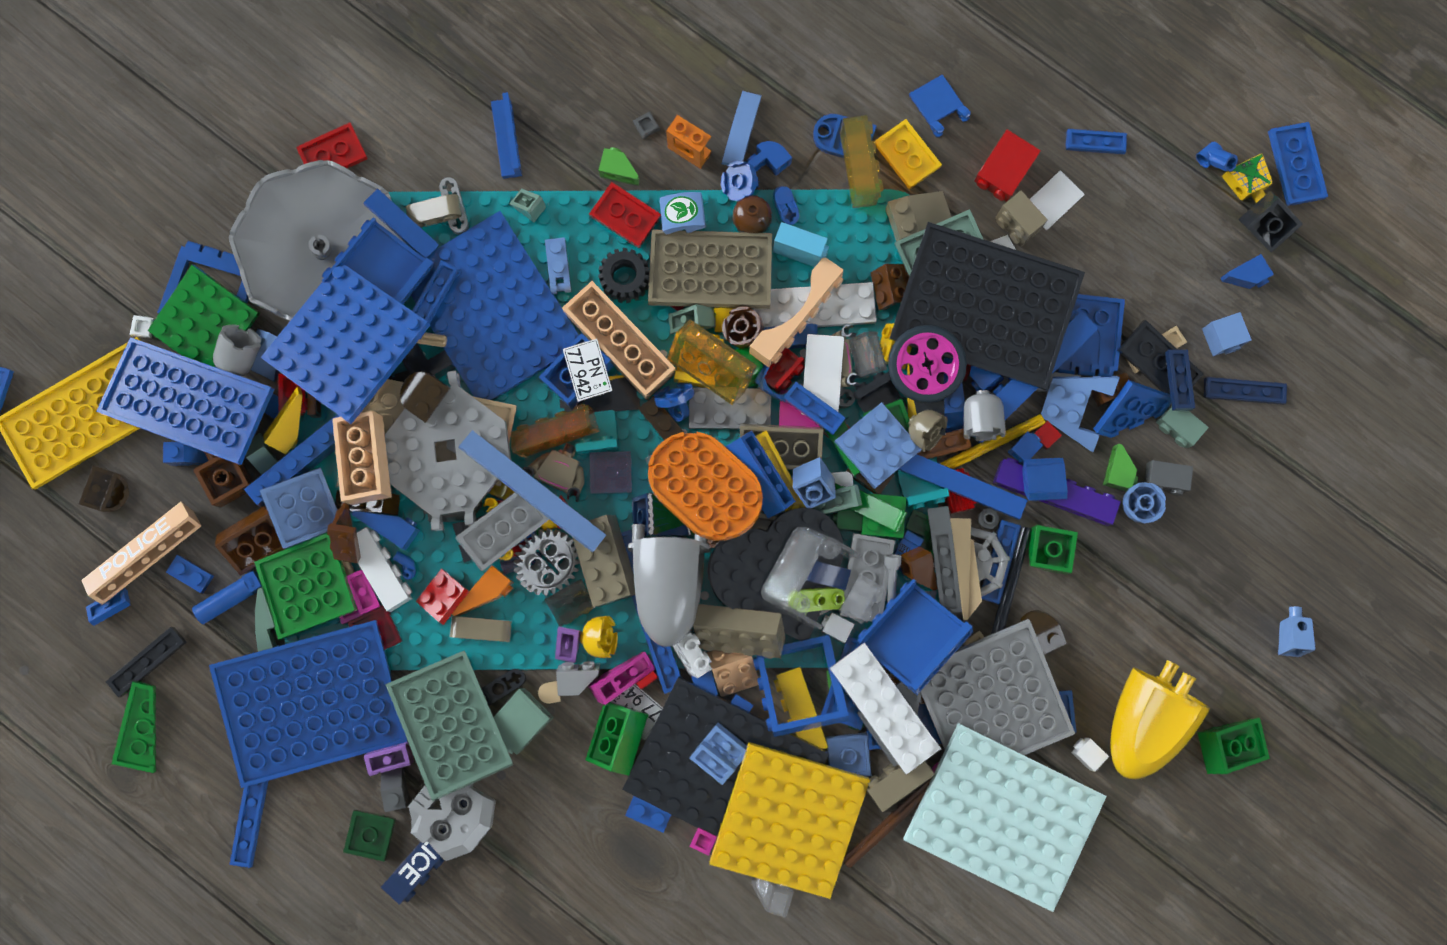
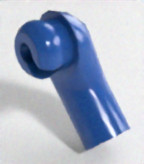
M397 551L393 560L402 565L403 578L406 580L414 578L416 575L414 560Z

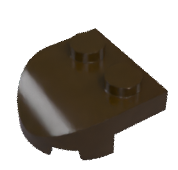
M416 372L409 375L403 382L400 390V400L405 409L426 423L451 388L434 377L435 375L432 373Z
M93 466L78 504L101 512L115 511L127 501L129 495L127 482L115 472Z
M1033 610L1021 617V622L1027 619L1031 621L1043 654L1067 644L1059 623L1048 613Z

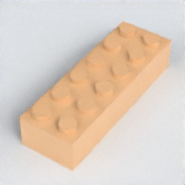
M593 281L562 307L567 317L590 341L598 340L600 350L611 359L618 371L646 400L675 375L676 368Z

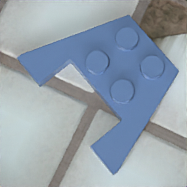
M1053 377L1041 415L1045 420L1072 439L1094 452L1100 434L1079 426L1091 391L1095 390L1113 396L1119 377Z

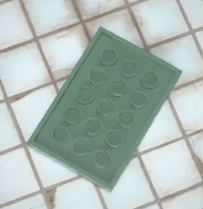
M465 650L385 684L432 801L513 765Z

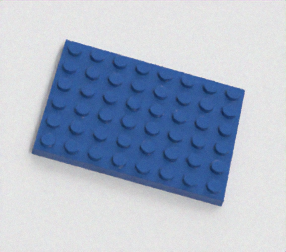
M498 211L437 248L428 257L433 262L434 267L411 295L416 303L440 261L459 269L460 272L433 317L430 327L434 334L447 337V345L443 348L472 395L477 398L493 401L549 367L563 353V349L567 348L579 336L553 293L551 294L548 285L501 211Z
M377 620L209 665L241 788L408 742L385 685L392 682L393 679Z

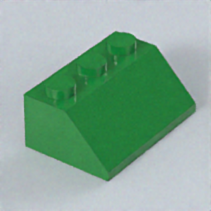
M609 702L606 705L603 704L585 760L611 772L630 775L648 714L613 702Z

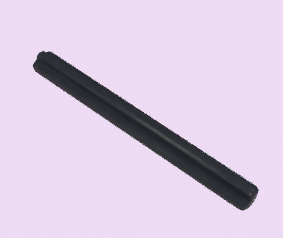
M1022 526L1020 528L991 635L1005 629L1032 531L1029 527Z

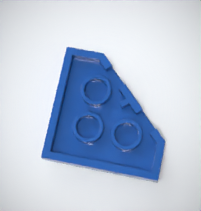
M1128 380L1093 429L1097 434L1113 438L1119 435V431L1125 428L1133 429L1144 424L1145 419L1152 416L1157 418L1163 415L1171 404V396L1168 393Z

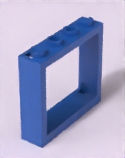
M830 635L784 644L781 655L823 646L838 712L778 724L764 659L767 658L756 655L757 658H753L755 671L760 670L761 677L757 678L760 691L764 690L766 697L761 698L764 711H769L770 718L766 719L768 731L773 730L774 737L849 721L842 686L830 670V667L836 664Z

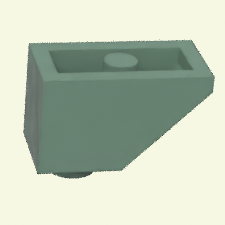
M693 305L670 313V334L689 332V330L702 332L716 327L714 307Z

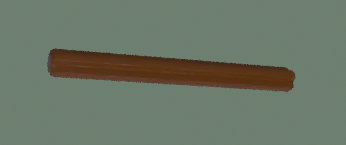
M932 777L844 856L843 863L847 867L851 868L919 806Z

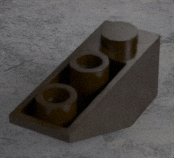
M337 490L335 505L337 509H340L345 502L341 501L340 490ZM391 493V498L354 505L349 504L350 512L359 511L398 516L401 495Z

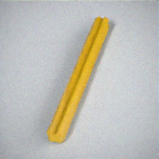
M1039 414L1007 430L1005 437L996 435V440L984 441L939 464L954 469L1024 435L1027 431L1030 432L1044 425L1045 420Z

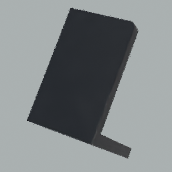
M418 343L414 345L402 360L410 375L416 372H429L439 379L446 375L447 372L456 369L445 350L427 359Z

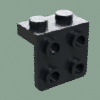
M882 371L873 377L874 380L868 384L863 382L858 388H855L857 391L853 395L863 413L874 409L881 402L886 405L902 399L892 383L889 371L885 374ZM903 400L905 409L907 410V405Z

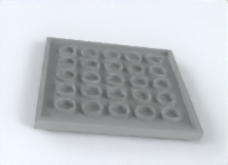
M1029 619L959 648L921 691L944 750L958 723L1022 755L1075 734Z

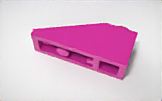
M643 651L605 672L592 681L588 687L596 700L606 705L656 668L646 652Z

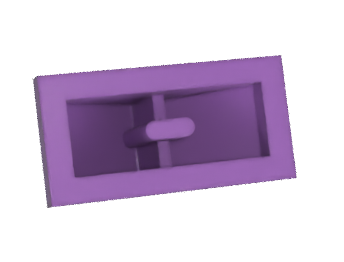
M558 627L555 659L576 662L582 631Z

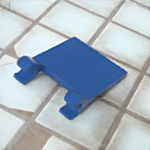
M943 75L909 93L910 98L930 125L935 137H940L944 131L943 126L938 121L957 111L962 122L969 120L971 112L963 105Z

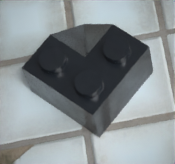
M1271 191L1238 219L1271 253L1303 225L1291 210Z

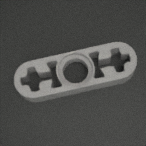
M448 177L440 182L439 188L441 196L449 195L446 188L448 184H451V186H454L451 188L452 194L459 196L462 214L459 220L464 224L458 229L456 227V219L449 220L448 223L451 230L455 234L460 235L469 229V223L459 186L453 178Z

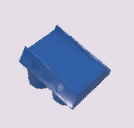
M1063 458L1024 459L1022 474L1024 493L1028 500L1067 499L1068 490Z

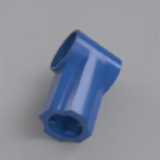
M1211 142L1196 154L1197 161L1204 168L1212 165L1221 170L1231 172L1236 168L1238 162L1237 155L1224 151L1216 142Z

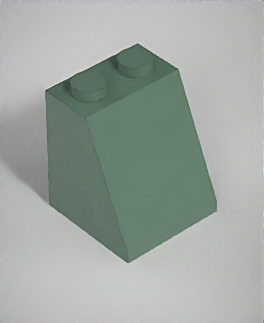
M522 688L511 697L493 718L507 751L510 754L515 753L517 755L542 731L554 716L526 688Z

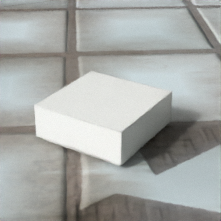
M134 315L130 335L152 339L153 334L147 330L155 319Z

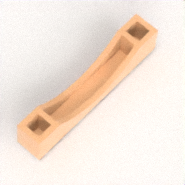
M823 257L812 270L810 279L811 290L801 310L784 324L772 329L763 330L750 345L749 353L767 367H770L772 363L776 364L782 356L781 352L785 347L788 349L794 342L795 338L793 337L797 332L801 333L805 329L806 321L810 317L814 318L818 313L819 305L822 302L825 304L830 298V292L833 288L837 289L843 282V269L828 258Z

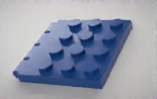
M1078 294L1072 313L1074 312L1077 315L1082 311L1099 329L1057 369V373L1074 375L1075 368H1078L1077 375L1093 377L1095 376V371L1098 370L1097 376L1111 377L1114 372L1118 371L1120 353L1117 350L1121 344L1125 299Z

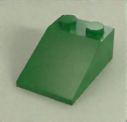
M1260 718L1248 719L1197 732L1207 774H1228L1270 759Z

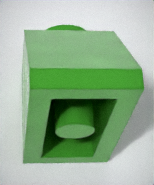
M604 148L599 166L600 177L638 186V174L624 152L617 148Z
M1117 444L1112 448L1103 485L1127 492L1130 487L1137 484L1138 476H1136L1137 469L1122 444Z

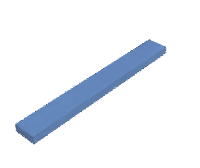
M473 430L459 445V449L592 553L606 536L601 530Z

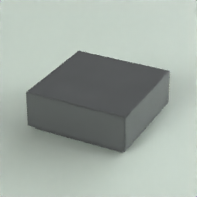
M650 111L633 120V124L642 139L660 130Z

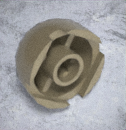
M924 410L917 415H913L908 422V433L911 440L923 452H925V449L930 451L943 436L939 432L942 427L946 429L947 417L933 410Z

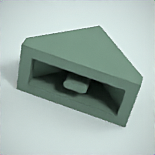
M521 189L509 203L532 222H535L546 208L541 196Z
M258 433L255 435L246 453V458L262 475L279 461L269 445L264 443L262 434Z

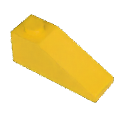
M297 386L263 435L265 444L284 454H287L290 449L293 450L298 443L302 403L300 387Z

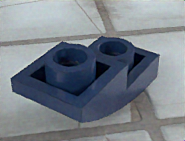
M812 560L806 580L846 590L851 570Z

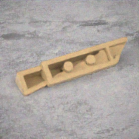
M951 518L963 622H967L982 602L974 540H971V519Z

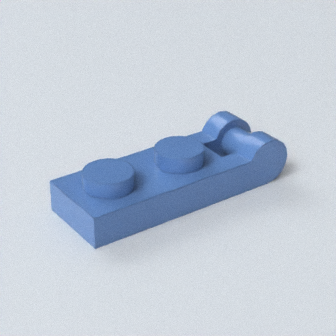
M565 237L545 240L551 294H558L561 291H565V293L572 292ZM564 279V283L557 284L556 280Z

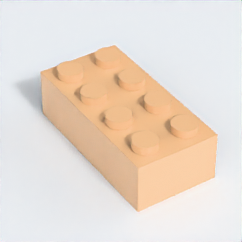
M374 411L363 412L358 415L352 424L341 417L333 418L341 501L354 505L391 498L383 416Z

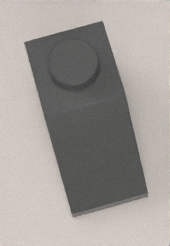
M404 767L381 773V796L385 812L406 808L411 803Z

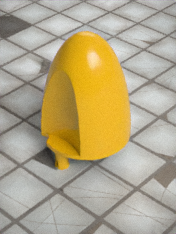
M1169 660L1166 661L1160 675L1156 677L1133 667L1120 695L1112 724L1110 746L1113 764L1117 772L1125 778H1145L1168 764L1189 742L1210 710L1209 706L1188 694L1196 680L1193 676L1183 672L1176 687L1172 685L1171 681L1180 666Z

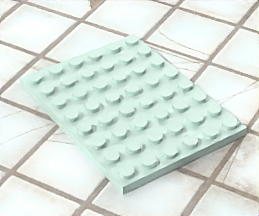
M958 723L903 839L1053 912L1107 796Z

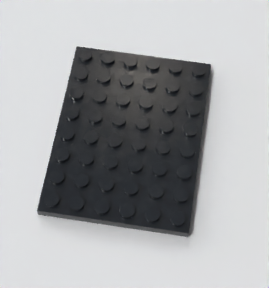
M927 222L889 340L896 342L903 333L916 326H938L948 330L961 343L966 355L967 365L1047 390L1085 272ZM934 338L928 339L927 347L931 350L937 349L938 341ZM915 344L908 345L918 349L917 345ZM944 353L942 355L945 358L953 360V356L950 353Z
M678 676L622 790L718 837L742 761L722 785L690 759V756L717 723L721 724L747 746L750 742L821 764L825 763L829 752L792 733L774 737L773 730L768 731L766 720Z

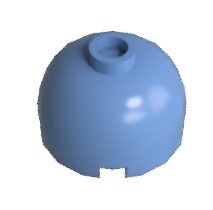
M1137 483L1124 494L1122 501L1123 510L1127 517L1135 522L1142 524L1151 523L1161 518L1165 512L1166 497L1161 488L1153 483Z

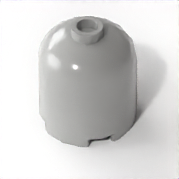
M239 325L223 326L213 353L214 365L216 368L238 376L245 375L254 364L261 347V338L251 329H248V331L238 329Z
M977 391V394L969 397L964 404V438L970 439V436H974L976 441L996 440V435L1005 437L1006 430L1002 400L996 395L989 394V391Z

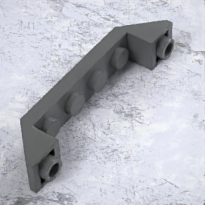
M948 506L927 508L939 602L963 622Z

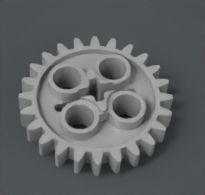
M547 528L546 534L540 529L538 536L532 532V539L525 538L526 545H519L522 551L515 552L519 559L513 561L518 566L514 569L518 574L516 578L521 581L520 584L524 588L527 587L526 589L530 592L534 590V593L537 595L542 593L547 596L548 591L555 594V588L562 591V584L569 586L568 578H575L572 572L578 571L574 566L580 563L575 558L578 557L573 539L557 529L553 532L550 528ZM551 544V548L545 551L546 547ZM536 550H539V552L547 558L548 562L557 569L558 574H555V572L547 566V563L538 556ZM563 558V562L558 565L560 559ZM536 559L535 564L530 566L531 562ZM549 573L547 578L543 579L544 575Z

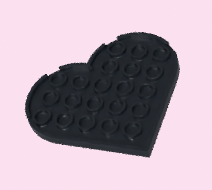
M795 508L777 516L770 523L766 532L759 529H749L736 538L721 540L713 549L708 563V580H710L713 593L722 604L731 609L738 608L781 613L784 633L800 641L807 640L812 634L821 611H794L789 607V596L795 590L830 587L806 579L812 560L841 566L844 552L841 533L836 524L824 513L811 508Z

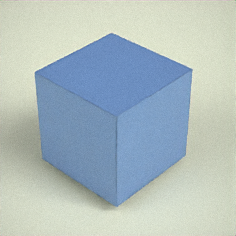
M1241 312L1213 321L1202 328L1212 356L1232 353L1251 341Z
M820 457L793 469V489L806 508H813L836 498L835 478Z

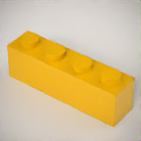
M798 667L777 674V679L773 681L777 692L781 691L784 699L780 700L784 712L788 711L790 720H787V722L817 716L801 668ZM821 727L795 732L796 736L821 749L828 747Z

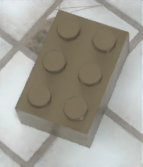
M925 761L908 774H905L899 765L894 767L890 763L882 769L884 773L879 776L873 775L869 778L870 782L866 792L878 809L884 812L935 774Z

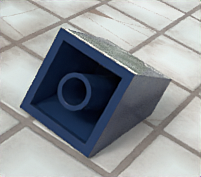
M646 493L632 498L633 524L645 525L644 538L689 537L694 535V532L664 506L654 493Z

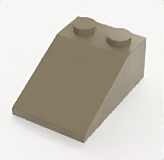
M943 191L905 196L888 201L886 206V212L896 241L924 230L927 222L937 224L951 218Z

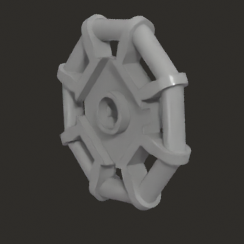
M971 527V536L986 539L983 545L974 542L979 582L985 579L991 582L980 588L981 597L1003 587L1002 583L1010 556H1007L995 532L991 533ZM990 544L993 546L998 557H991L990 552L987 550ZM999 563L996 576H991L992 564Z

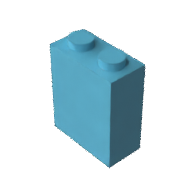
M781 222L774 240L773 252L815 267L823 257L827 256L829 246L826 245L828 238Z

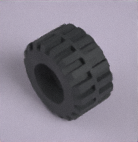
M623 248L621 252L615 249V253L611 254L609 252L607 259L603 258L601 261L602 266H599V280L602 289L607 296H610V299L613 301L617 299L618 303H623V301L631 303L632 299L637 301L639 296L643 297L645 290L649 288L650 272L647 261L643 259L640 253L636 254V251L633 249L630 252L627 248ZM622 267H629L635 270L637 275L630 284L620 285L613 280L614 273Z

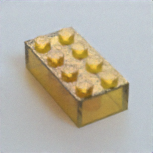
M867 115L843 118L840 130L853 208L876 205L878 198H881V191H883L882 179H878L877 174L880 171L879 161L875 160L874 157L876 143L871 140L873 126L872 122H868Z
M689 320L676 332L667 357L668 361L731 405L746 392L757 366L692 320Z

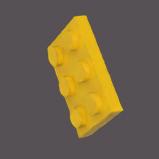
M907 119L874 141L876 148L909 190L942 166Z

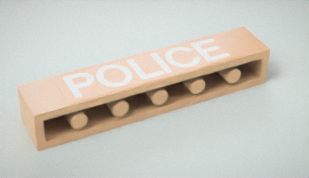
M178 503L82 579L88 596L103 605L199 529L201 524L194 511L184 503Z

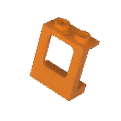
M677 115L666 130L668 149L701 169L711 155V150L705 147L711 136Z

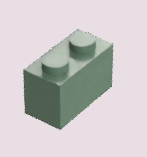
M1172 404L1156 421L1159 429L1165 434H1170L1175 438V442L1183 448L1194 446L1209 428L1190 411H1172Z

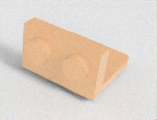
M717 650L706 652L711 660L710 665L720 696H727L758 685V676L752 656L741 653H725Z

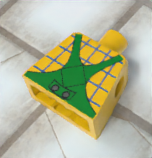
M1262 153L1237 165L1233 171H1226L1222 175L1223 179L1240 200H1245L1252 196L1255 203L1266 195L1263 190L1272 184V179Z

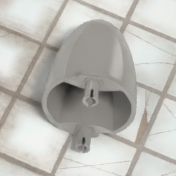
M633 524L632 543L628 544V550L633 553L634 585L639 619L645 632L655 643L663 647H671L679 643L689 633L695 622L702 588L704 553L710 552V545L707 543L706 538L695 534V540L675 537L644 538L645 525Z

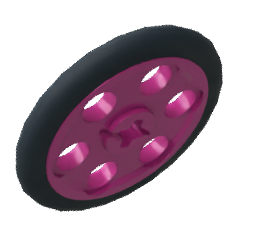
M932 325L916 326L903 333L893 344L888 361L889 375L899 392L911 400L922 403L938 402L953 394L961 385L967 366L966 355L958 339L948 330ZM934 338L938 341L937 349L931 350L927 347L928 339ZM908 345H917L918 353L916 355L908 354ZM950 353L953 356L952 363H943L942 355ZM925 356L928 361L933 362L930 366L931 376L927 367L922 366V363L925 362ZM904 364H910L913 367L911 375H904L902 373V366ZM941 372L948 376V381L945 384L937 382L936 377ZM924 378L927 380L928 387L925 390L917 387L918 379Z

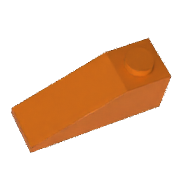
M492 565L474 585L452 615L458 617L501 598L502 595L506 597L513 589L511 585L514 582Z

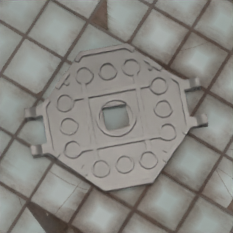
M456 371L447 372L451 389L428 422H423L407 409H404L385 434L390 484L432 516L431 528L435 531L444 530L442 515L465 512V525L471 526L477 521L475 510L498 481V478L458 448L472 430L511 460L507 423L460 387V375ZM455 440L457 459L437 462L435 444L437 442Z

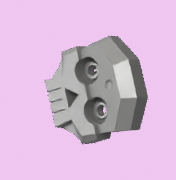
M474 783L440 798L441 808L433 807L437 800H431L425 785L408 806L411 814V833L422 843L428 841L445 861L472 852L492 828L496 800L473 787ZM461 800L467 801L466 807L461 806ZM441 825L446 826L447 831L445 833L440 831Z

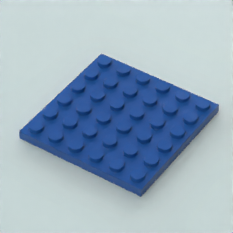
M341 262L338 267L333 269L326 282H322L261 358L341 418L352 424L430 327V324Z

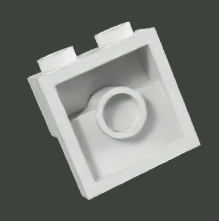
M689 632L679 643L672 647L688 674L699 678L712 669L709 665L711 660L705 651L702 653L699 648L701 643L698 637Z

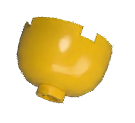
M595 617L584 626L580 634V642L588 654L596 658H610V654L616 652L618 635L617 632L613 633L612 626L616 625L612 617Z

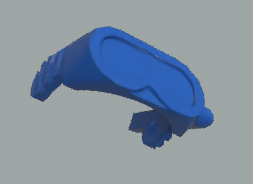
M764 365L758 373L755 383L758 384L759 389L785 403L786 401L783 397L786 393L777 394L769 389L765 379L769 367Z

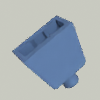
M1294 606L1289 607V618L1280 622L1278 655L1301 657L1315 651L1313 621L1311 618L1303 617L1302 607Z

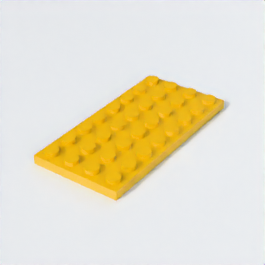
M127 343L0 416V432L32 489H38L140 429L96 412Z

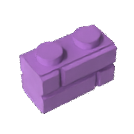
M404 742L368 752L364 755L368 774L372 776L379 772L382 773L411 765L414 762V757L409 742Z

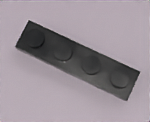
M170 627L105 682L117 697H123L130 691L132 682L142 681L187 642L175 627Z

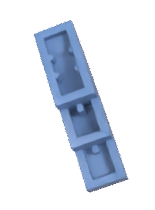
M742 91L723 156V165H728L733 161H744L761 95Z

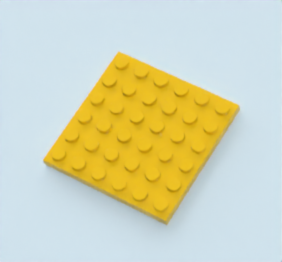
M749 742L709 861L710 865L830 899L867 791L866 789L868 788V783L870 782L869 777Z

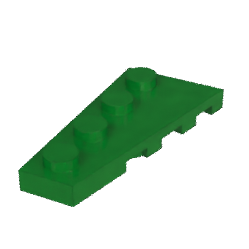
M137 681L132 682L111 764L150 773L156 772L155 685Z

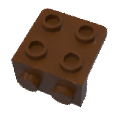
M884 264L870 272L878 309L886 310L896 304H901L909 280L904 264Z
M343 503L341 508L337 509L333 522L327 528V534L330 536L331 541L330 550H332L333 558L336 560L358 563L361 555L356 528L352 527L349 504Z

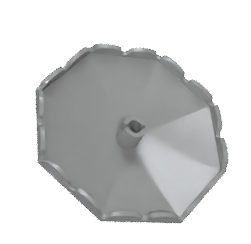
M328 160L310 162L298 166L294 170H281L261 178L251 191L246 207L236 218L229 235V242L250 302L290 322L322 283L324 271L328 267H333L336 263L335 258L341 251H346L349 247L348 242L353 236H358L362 231L361 227L366 220L370 221L373 217L380 225L403 241L363 204L377 188L391 200L389 192L376 183L359 177L347 168Z

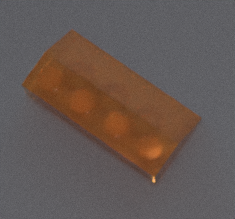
M581 404L575 406L573 411L558 412L554 414L555 417L540 418L533 425L528 426V424L518 426L517 430L511 432L512 452L524 458L599 432L593 408L589 405Z

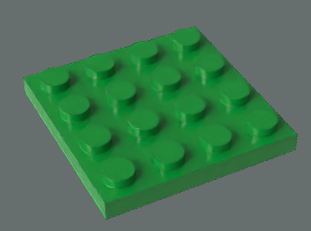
M191 265L147 331L180 355L216 367L213 362V353L222 327L226 325H239L238 329L248 331L260 315V312L196 265Z
M327 533L254 562L275 625L278 640H283L357 611L341 560L333 558V552L330 550V536Z

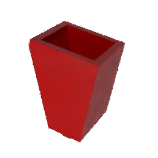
M1007 129L977 174L974 182L981 189L992 192L998 200L1007 202L1041 150Z

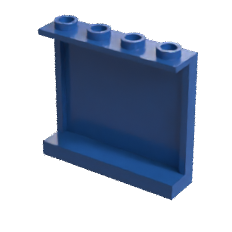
M373 217L370 221L366 220L361 227L362 231L358 236H353L348 242L349 247L345 252L341 251L335 258L336 263L332 268L328 267L324 271L321 281L325 283L332 274L333 269L342 262L404 305L434 267L433 262L427 257H422L380 225Z
M913 579L910 583L906 582L900 589L901 593L887 603L886 610L882 614L878 613L872 620L873 624L868 630L865 628L859 634L857 642L859 646L865 643L880 665L918 695L973 633V626L966 621L963 623L917 586L916 581Z

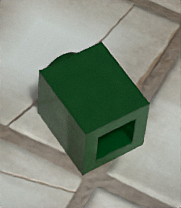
M852 509L833 513L832 521L836 524L839 531L858 533L862 531V514Z

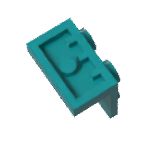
M614 410L574 415L577 438L575 447L578 455L619 450Z

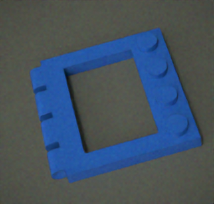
M188 241L185 247L181 246L157 313H160L185 276L190 261L241 276L234 254L225 251L222 253L221 250L208 246L203 248V245ZM241 282L237 296L248 303L249 298L243 282Z

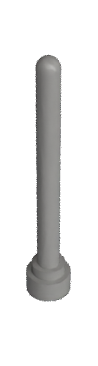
M885 555L884 564L888 569L887 603L893 597L896 598L897 569L901 565V555Z

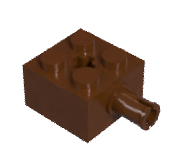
M204 452L209 461L193 469L210 503L221 508L245 495L247 492L244 489L253 480L244 463L242 462V465H238Z

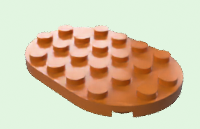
M682 432L665 439L651 455L648 464V479L654 495L695 534L710 540H729L747 532L757 521L763 502L760 483L755 474L717 439L701 432L686 434Z

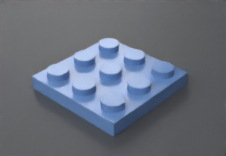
M882 402L834 441L874 489L922 450L911 440L909 433Z
M321 468L259 490L283 549L326 533L328 525L335 518L337 508Z

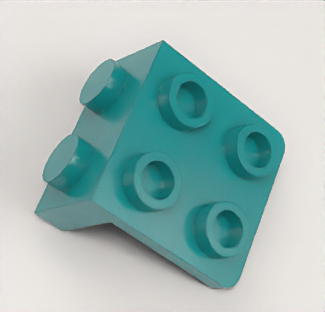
M897 470L903 497H906V508L913 507V510L923 508L925 503L932 502L933 505L945 502V499L950 496L948 488H940Z

